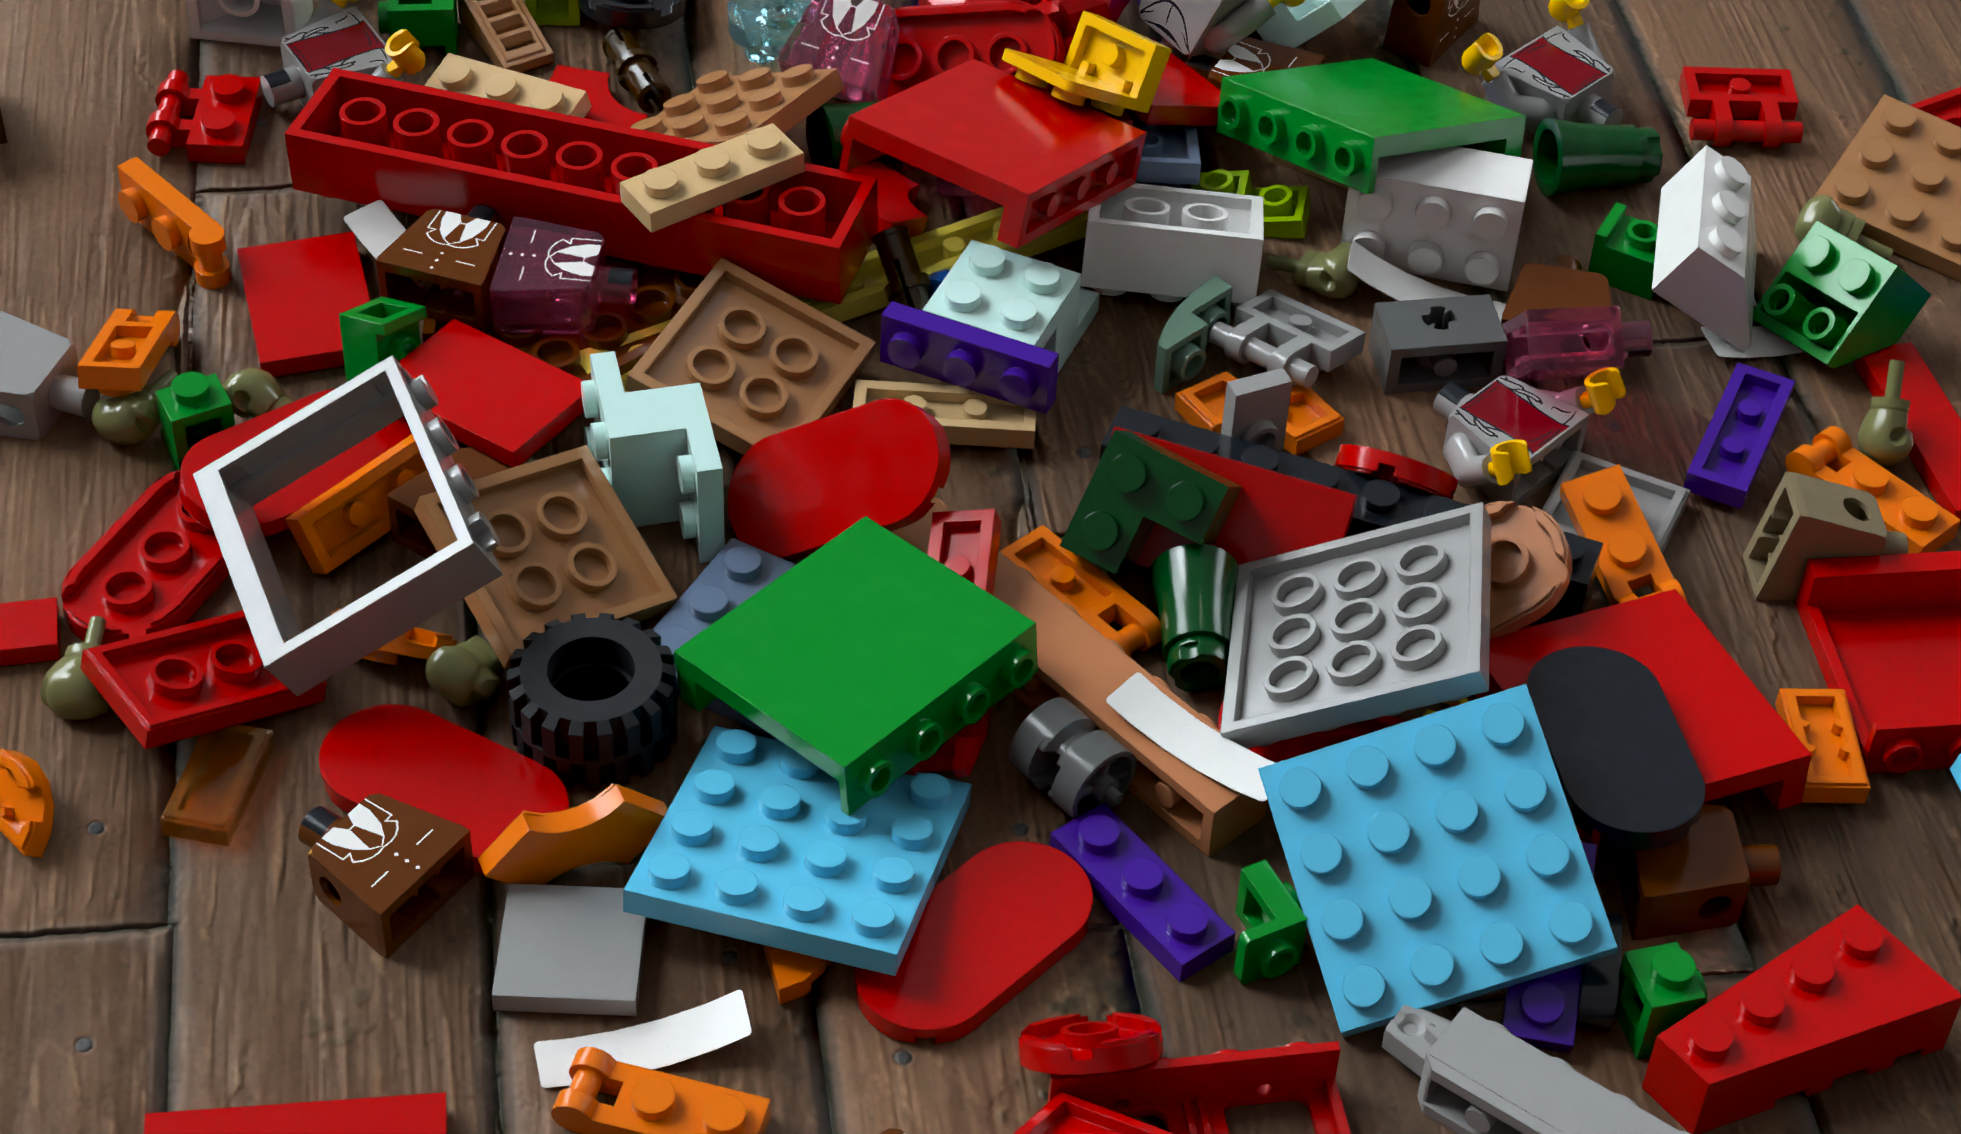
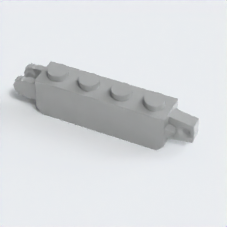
M1404 1005L1385 1029L1382 1048L1421 1077L1417 1098L1422 1113L1457 1134H1691L1679 1131L1639 1108L1630 1098L1622 1094L1613 1093L1575 1071L1564 1060L1547 1055L1511 1034L1503 1025L1495 1021L1486 1020L1466 1007H1463L1453 1021H1450L1422 1008L1415 1009Z

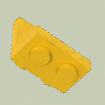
M1083 11L1064 63L1005 48L1002 60L1017 67L1015 77L1024 82L1042 88H1047L1048 83L1054 85L1051 95L1060 100L1077 106H1083L1086 98L1092 99L1091 106L1122 117L1125 108L1148 114L1172 49L1100 15Z

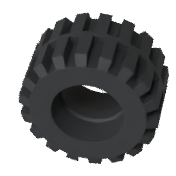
M585 613L571 615V620L562 623L556 619L544 624L545 632H532L523 639L524 649H515L510 658L511 669L507 670L506 680L513 745L518 748V753L551 769L566 788L572 789L578 783L586 784V790H601V784L612 782L620 786L630 784V776L636 774L643 778L654 771L653 761L663 762L671 752L670 742H676L678 733L677 682L673 654L669 646L661 645L660 635L652 629L641 631L640 622L629 617L623 621L614 620V614L600 613L599 617L586 618Z

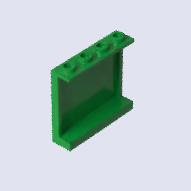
M1367 58L1222 77L1216 132L1363 193L1373 194L1378 158L1454 146L1521 157L1526 115L1379 60Z
M866 516L674 651L680 699L699 712L719 698L839 781L841 811L848 816L870 799L881 796L896 779L920 761H925L932 757L943 743L968 724H974L980 720L990 707L1012 690L1023 687L1038 671L1036 622Z

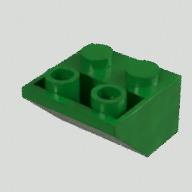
M1816 220L1753 309V321L1830 368L1835 369L1896 344L1932 294L1897 265Z

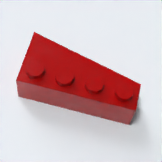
M1857 904L1657 1035L1641 1088L1686 1131L1691 1134H1701L1772 1109L1779 1098L1800 1091H1804L1807 1096L1831 1088L1834 1079L1862 1069L1869 1075L1892 1067L1895 1059L1902 1055L1918 1050L1924 1056L1944 1049L1961 1006V993Z

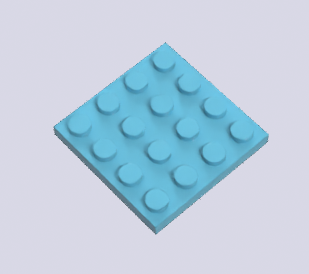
M1526 684L1258 768L1303 914L1308 918L1306 924L1343 1038L1389 1024L1404 1005L1415 1009L1422 1008L1426 1011H1432L1618 953L1614 935Z
M714 726L623 890V912L896 976L970 806L972 784L948 779L934 773L917 772L916 776L903 774L881 796L870 799L848 816L841 811L839 781L780 740L754 735L745 730Z

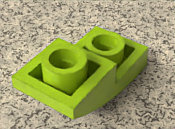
M1223 169L1200 172L1199 185H1191V189L1261 196L1263 197L1264 237L1305 238L1311 207L1308 185H1272L1269 187L1253 188L1249 170L1227 171Z

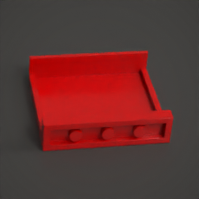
M972 59L849 115L841 133L843 151L839 169L848 172L877 157L888 154L1003 205L1004 210L997 240L1018 249L1134 185L1147 132L1084 105L1077 106L1052 96L1049 90L1024 82L1009 73Z
M1961 551L1808 559L1795 605L1828 689L1845 690L1866 773H1904L1913 770L1951 768L1961 753Z
M1676 589L1520 629L1515 633L1490 639L1489 691L1467 697L1468 702L1523 684L1527 685L1529 673L1534 665L1552 652L1577 646H1594L1615 650L1641 662L1654 674L1660 683L1704 780V802L1760 787L1777 810L1801 804L1812 754ZM1575 824L1581 842L1597 844V859L1601 833L1593 828L1592 835H1590Z

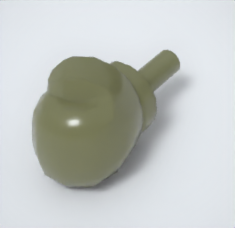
M1817 195L1805 203L1793 232L1799 243H1801L1817 220L1886 260H1889L1894 250L1862 235L1861 232L1866 221L1855 217V214L1845 209H1840L1833 198L1826 195Z
M1344 241L1330 252L1307 250L1300 260L1269 254L1266 260V268L1295 273L1298 287L1308 288L1329 299H1347L1363 282V280L1347 269L1351 249L1350 242Z
M1890 360L1885 397H1871L1870 410L1862 421L1857 434L1859 451L1885 467H1890L1904 461L1914 444L1913 433L1907 428L1910 401L1900 399L1905 362L1900 360Z
M249 367L232 373L222 385L232 403L233 413L241 418H255L294 402L293 399L286 395L281 385L269 372L256 367Z
M171 369L168 370L153 384H145L142 391H136L133 394L121 397L107 396L99 400L92 410V423L99 435L119 445H131L148 439L161 421L155 391L170 387L172 380L178 376L177 372Z
M93 616L90 618L85 641L69 645L65 650L64 657L48 670L42 681L40 689L41 700L58 718L88 720L96 718L110 709V705L80 669L82 651L100 646L107 623L103 617Z
M478 635L456 646H442L438 648L427 660L425 669L426 679L442 698L461 708L488 700L502 684L498 676L504 671V667L492 646Z

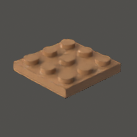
M801 64L784 72L771 73L768 67H760L736 76H729L726 70H719L703 75L696 80L697 87L691 92L667 100L663 104L664 111L655 117L636 122L631 128L715 145L771 123L785 133L841 92L844 86L838 68L814 70L812 64Z
M1884 94L1814 197L1817 195L1829 196L1833 198L1840 209H1845L1855 214V217L1866 221L1861 232L1862 235L1894 249L1893 252L1961 282V127Z
M721 257L629 372L625 390L633 392L700 383L715 440L744 455L755 443L767 436L829 416L873 357L876 342Z
M587 445L473 480L479 492V498L472 501L476 512L481 511L486 516L499 538L500 545L494 548L493 552L503 575L464 599L504 669L511 667L510 658L515 649H524L523 639L532 632H545L544 624L558 619L563 623L570 621L571 615L585 613L586 618L599 617L600 613L614 614V620L623 621L629 617L641 622L667 613L676 603L678 596ZM437 491L419 496L414 512L435 549L439 552L457 541L456 535Z

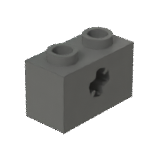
M1490 294L1375 303L1368 349L1384 394L1441 390L1451 381L1464 388L1484 387L1501 376L1508 340Z

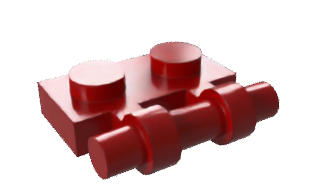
M1682 67L1679 87L1686 117L1703 118L1691 119L1689 125L1690 140L1710 141L1711 146L1729 147L1732 142H1759L1761 148H1779L1781 143H1801L1803 137L1802 122L1782 121L1795 120L1799 104L1790 69ZM1733 118H1744V119H1755V120H1733Z
M178 69L172 70L168 74L167 79L162 81L158 87L155 97L158 110L153 112L148 119L146 126L148 150L156 156H165L170 151V147H186L189 162L245 164L264 96L260 81L261 77H243L235 74L206 75L203 87L200 89L189 87L190 77L186 72ZM180 116H194V118L180 119Z

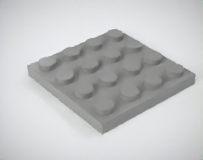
M1476 503L1238 565L1239 574L1235 592L1221 736L1247 749L1257 746L1265 747L1278 741L1320 731H1332L1341 726L1382 716H1395L1408 710L1445 701H1458L1471 695L1489 691L1492 521L1484 503Z

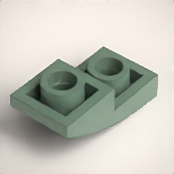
M1217 275L1193 291L1176 308L1162 330L1157 345L1153 388L1160 394H1164L1183 381L1191 380L1204 369L1206 344L1210 343L1209 333L1212 327L1219 321L1227 325L1230 324L1233 286Z

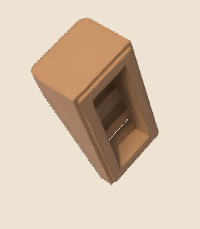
M457 0L460 22L496 66L522 73L554 62V52L523 0ZM525 43H526V46H523V47H520V48H517V49H514V50L506 51V49H509V48H512V47H516V46H519V45H522V44H525Z

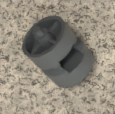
M1058 697L1040 705L1020 725L1009 747V763L1038 789L1050 790L1048 793L1050 799L1073 819L1102 803H1105L1112 809L1123 800L1124 794L1134 778L1137 767L1136 757L1104 730L1095 731V722L1066 698Z

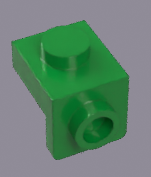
M1266 859L1241 868L1235 913L1247 930L1239 935L1234 974L1239 982L1245 985L1263 977H1278L1289 971L1294 965L1301 963L1307 928L1306 921L1308 918L1303 914L1295 889L1288 882H1281Z

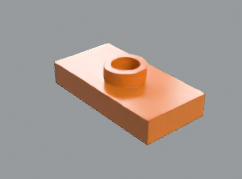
M1780 688L1775 702L1777 713L1812 754L1801 803H1866L1870 784L1845 690Z

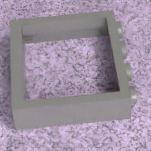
M393 355L193 474L263 665L297 697L503 575L493 552V549L500 545L499 538L486 516L481 511L476 512L472 501L479 498V492L465 468L460 463L455 465L451 454L459 450L458 444L445 422L439 416L435 418L431 410L439 404L438 398L423 374L414 379ZM405 416L457 541L301 633L253 506Z

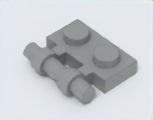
M1270 289L1236 307L1233 327L1221 321L1215 323L1209 333V341L1223 348L1225 356L1241 364L1251 361L1266 368L1267 372L1284 368L1293 382L1310 388L1315 383L1319 370L1330 372L1363 352L1366 332Z

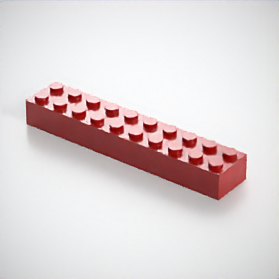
M339 68L332 69L284 133L294 190L365 205L382 200L390 210L422 216L426 211L432 209H440L467 216L475 205H487L498 212L503 226L508 230V235L532 240L536 230L533 240L550 244L558 242L555 245L565 247L587 244L601 245L599 254L641 262L650 266H660L698 274L703 277L709 274L722 257L788 294L807 297L817 301L841 304L873 243L872 237L878 233L877 177L844 172L839 169L805 163V172L651 233L621 202L619 182L643 174L652 168L661 167L697 153L701 149L715 146V144ZM571 238H580V239H573L571 244H569V243H567L566 241L562 240V239H565V240H567L568 242H570V241H571Z

